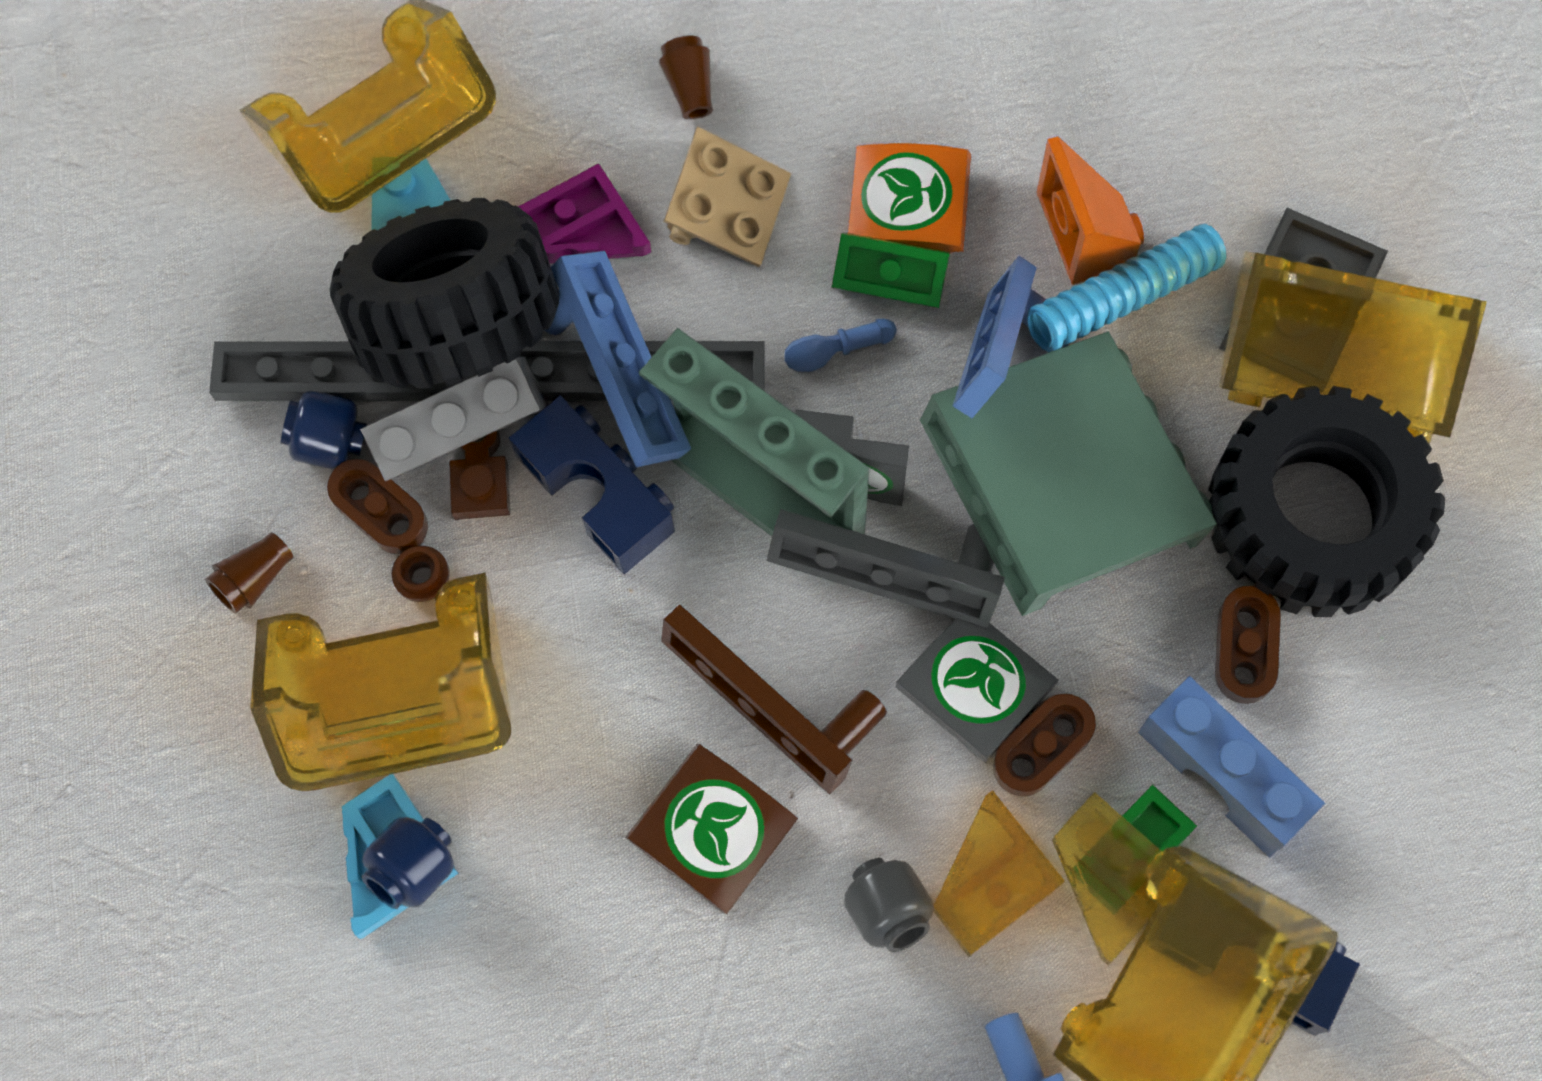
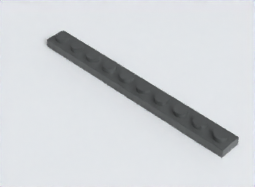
M214 341L209 393L215 401H299L301 396L308 391L320 392L351 401H422L457 384L447 386L443 382L434 384L432 388L417 389L412 384L401 388L392 386L386 381L381 382L366 373L364 368L359 366L349 341ZM538 341L532 348L526 346L521 350L519 357H526L546 401H554L560 395L566 401H607L582 341ZM645 341L651 357L665 341ZM696 341L765 391V341ZM477 374L463 378V381L476 376Z

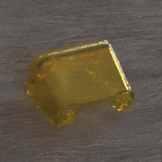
M409 0L393 10L385 18L381 33L384 46L393 61L308 117L302 107L291 96L281 92H270L262 95L239 110L254 134L306 196L320 209L329 213H341L351 209L483 121L492 112L496 103L494 84L451 11L424 0Z
M1245 251L1238 278L1219 387L1229 390L1227 400L1255 407H1261L1263 397L1274 398L1282 393L1289 395L1292 401L1299 388L1317 386L1320 389V395H1328L1333 386L1350 388L1352 390V398L1363 401L1365 396L1370 394L1383 400L1380 408L1392 416L1399 410L1412 421L1407 430L1414 438L1422 434L1429 444L1433 434L1451 438L1487 301Z
M486 572L446 582L438 590L435 597L438 620L327 643L319 624L306 615L291 613L257 620L250 709L275 774L282 784L298 791H314L489 754L499 750L508 742L511 736L510 707L492 593Z
M1187 847L1166 848L1151 861L1145 873V879L1148 881L1147 896L1157 904L1154 913L1106 999L1094 1001L1089 1005L1080 1003L1065 1017L1061 1025V1032L1064 1035L1053 1055L1083 1081H1257L1331 956L1337 943L1338 933L1318 917Z

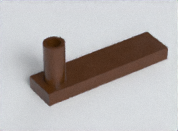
M680 604L663 619L661 642L829 795L846 779L852 763V759L848 756L850 751L887 715L885 706L874 694L867 690H861L820 731Z

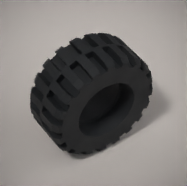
M472 198L467 202H461L459 199L444 201L443 205L432 208L428 205L415 209V213L403 218L398 216L387 221V225L379 230H371L362 236L360 244L351 245L344 253L343 261L337 262L329 288L331 300L359 366L364 368L366 373L381 382L386 381L392 386L401 388L412 384L417 389L432 388L434 384L443 382L447 386L461 383L465 377L475 374L480 377L492 372L493 367L502 362L508 364L520 356L522 349L526 346L532 348L541 339L543 330L550 328L560 298L557 283L537 224L532 220V217L507 201L496 199L494 202H490L486 198Z
M1317 386L1299 388L1292 401L1289 395L1283 393L1268 400L1262 411L1254 410L1243 420L1237 433L1233 434L1212 475L1208 488L1212 494L1209 502L1217 528L1211 539L1217 553L1222 554L1228 551L1232 558L1226 568L1233 577L1239 580L1245 575L1255 584L1254 587L1268 596L1271 594L1281 599L1280 610L1298 614L1303 606L1312 607V615L1314 617H1332L1340 607L1348 615L1365 610L1373 600L1380 602L1393 593L1423 561L1424 555L1434 545L1440 532L1437 522L1444 515L1445 497L1442 493L1434 492L1444 480L1440 465L1436 462L1429 464L1426 459L1432 451L1430 444L1424 435L1420 434L1414 438L1407 430L1412 421L1399 410L1393 416L1380 408L1383 400L1367 394L1362 401L1351 397L1352 390L1350 388L1333 386L1328 395H1320V389ZM1316 462L1332 466L1347 474L1358 484L1368 500L1372 514V530L1364 540L1348 544L1326 543L1305 535L1287 520L1277 504L1273 490V477L1280 468L1294 463Z

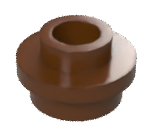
M414 546L403 551L397 557L392 567V581L395 588L404 598L414 602H426L436 598L444 591L449 581L450 570L446 559L438 550L429 546ZM420 568H429L431 570V576L426 582L415 583L412 581L416 570Z

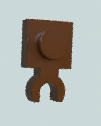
M499 431L486 435L480 442H470L460 447L465 455V459L449 460L451 514L455 520L511 515L508 461L505 456L492 457L500 446Z

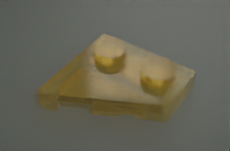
M992 790L985 795L934 903L933 911L967 956L971 957L1061 887L1065 880Z
M1095 792L1052 839L1099 956L1107 965L1114 961L1188 876L1185 871Z

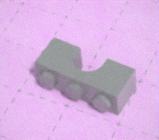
M518 357L508 364L504 362L493 367V371L480 377L476 375L360 430L384 480L388 481L449 454V452L538 413L545 409L548 404L526 357Z

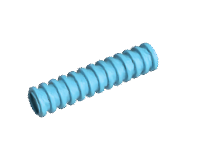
M1199 224L1192 230L1184 231L1178 237H1172L1165 243L1154 246L1152 250H1146L1139 256L1129 258L1125 263L1115 265L1111 270H1105L1098 276L1087 279L1084 283L1074 285L1070 290L1060 292L1056 297L1046 299L1042 304L1032 306L1027 314L1030 334L1034 341L1047 352L1058 350L1062 345H1069L1076 338H1083L1091 331H1097L1104 325L1113 323L1117 318H1123L1131 311H1137L1145 304H1151L1158 298L1167 296L1171 291H1177L1185 284H1191L1197 278L1205 277L1211 271L1219 270L1225 265L1227 258L1224 242L1219 233L1207 224Z

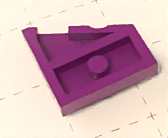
M599 163L518 206L530 215L537 224L550 264L555 263L560 256L605 251L608 259L646 256L652 252L650 241Z

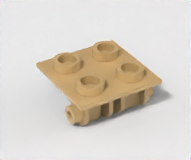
M697 127L663 221L668 224V229L671 231L670 239L680 245H689L691 239L699 238L748 263L760 267L791 173Z

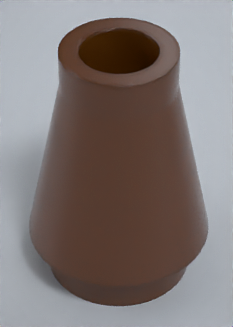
M694 35L680 36L667 41L661 47L662 57L659 59V65L678 101L683 118L695 120L710 115L713 112V106L711 101L709 48L703 46L702 39Z
M271 532L262 540L212 565L214 572L205 579V582L219 601L236 614L244 606L251 609L281 569L294 556L288 546L275 533Z

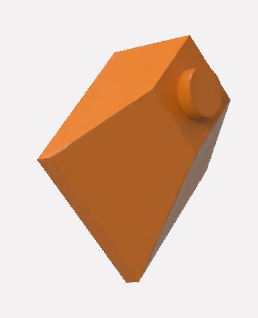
M1059 136L1047 139L1036 193L1073 285L1086 281L1091 277H1096L1101 272L1111 270L1115 265L1125 263L1131 257H1136L1140 245L1144 243V232L1138 215L1136 213H1129L1123 196Z

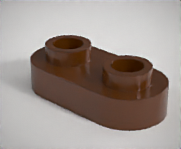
M351 459L341 463L333 470L327 484L328 495L332 503L343 516L381 549L392 554H401L409 548L419 546L424 541L428 531V521L420 504L392 479L385 481L377 466L367 460ZM361 486L369 487L368 494L364 498L359 500L351 498L356 488ZM401 520L409 522V527L404 533L398 535L391 533L392 526L396 522Z
M1243 586L1233 590L1226 597L1218 612L1215 662L1216 683L1220 691L1227 698L1242 704H1251L1263 699L1276 684L1279 670L1280 608L1276 599L1271 594L1268 596L1254 586ZM1247 612L1251 614L1256 620V626L1253 628L1242 626L1238 621V613ZM1244 667L1250 670L1254 678L1253 683H1241L1235 676V669Z
M1057 694L1047 699L999 746L993 761V772L998 784L1005 791L1016 796H1031L1045 788L1088 745L1093 737L1096 720L1089 704L1073 694ZM1058 719L1068 720L1073 725L1074 733L1070 736H1060L1055 732L1053 722ZM1019 758L1028 760L1032 764L1033 773L1026 777L1017 775L1012 769V762Z

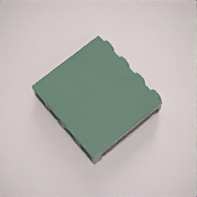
M677 328L639 371L641 377L673 400L675 412L692 448L681 458L670 461L771 537L780 509L865 534L869 467Z
M1109 331L1009 367L1004 382L972 419L953 407L959 385L933 394L920 418L924 430L982 541L987 547L1001 576L1005 577L1004 583L1021 616L1042 609L1054 594L1186 542L1190 549L1196 547L1217 524L1213 518L1212 507L1204 493L1198 491L1185 468V459L1181 450L1168 438L1159 422L1158 411L1150 397L1144 395L1132 374V366L1127 354L1117 347Z

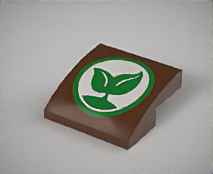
M696 744L625 838L669 874L678 877L717 910L728 914L795 824L798 817L701 744Z

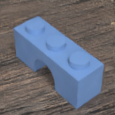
M1190 676L1147 718L1138 732L1180 773L1188 769L1209 782L1228 805L1229 812L1225 816L1269 858L1284 847L1325 804L1320 797Z

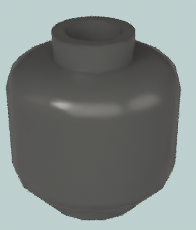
M874 858L863 863L854 871L852 875L854 881L845 893L844 904L862 937L870 946L887 948L890 952H898L913 946L926 936L930 930L928 922L933 915L934 903L914 869L907 862L900 860L885 862L882 858Z

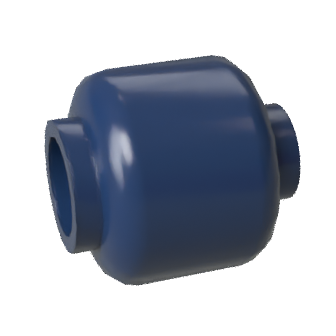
M308 391L301 396L299 402L290 400L280 443L289 445V454L293 460L334 470L338 465L347 461L349 454L360 456L364 436L360 429L366 427L367 423L356 421L358 410L353 401L320 392Z
M410 817L395 819L365 850L362 858L366 870L362 875L363 882L380 901L393 909H398L401 905L407 907L421 906L449 877L454 869L453 858L447 848L452 843L449 834L430 818H425L422 822Z

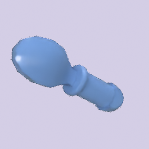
M876 319V322L847 330L843 328L838 329L837 335L833 336L816 334L805 336L791 342L786 347L784 360L789 368L797 372H812L824 367L838 351H842L844 355H849L850 351L879 343L884 345L890 342L897 334V327L889 319Z

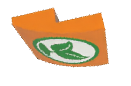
M915 143L858 145L856 148L848 233L950 253L963 252L971 167V153L969 150Z

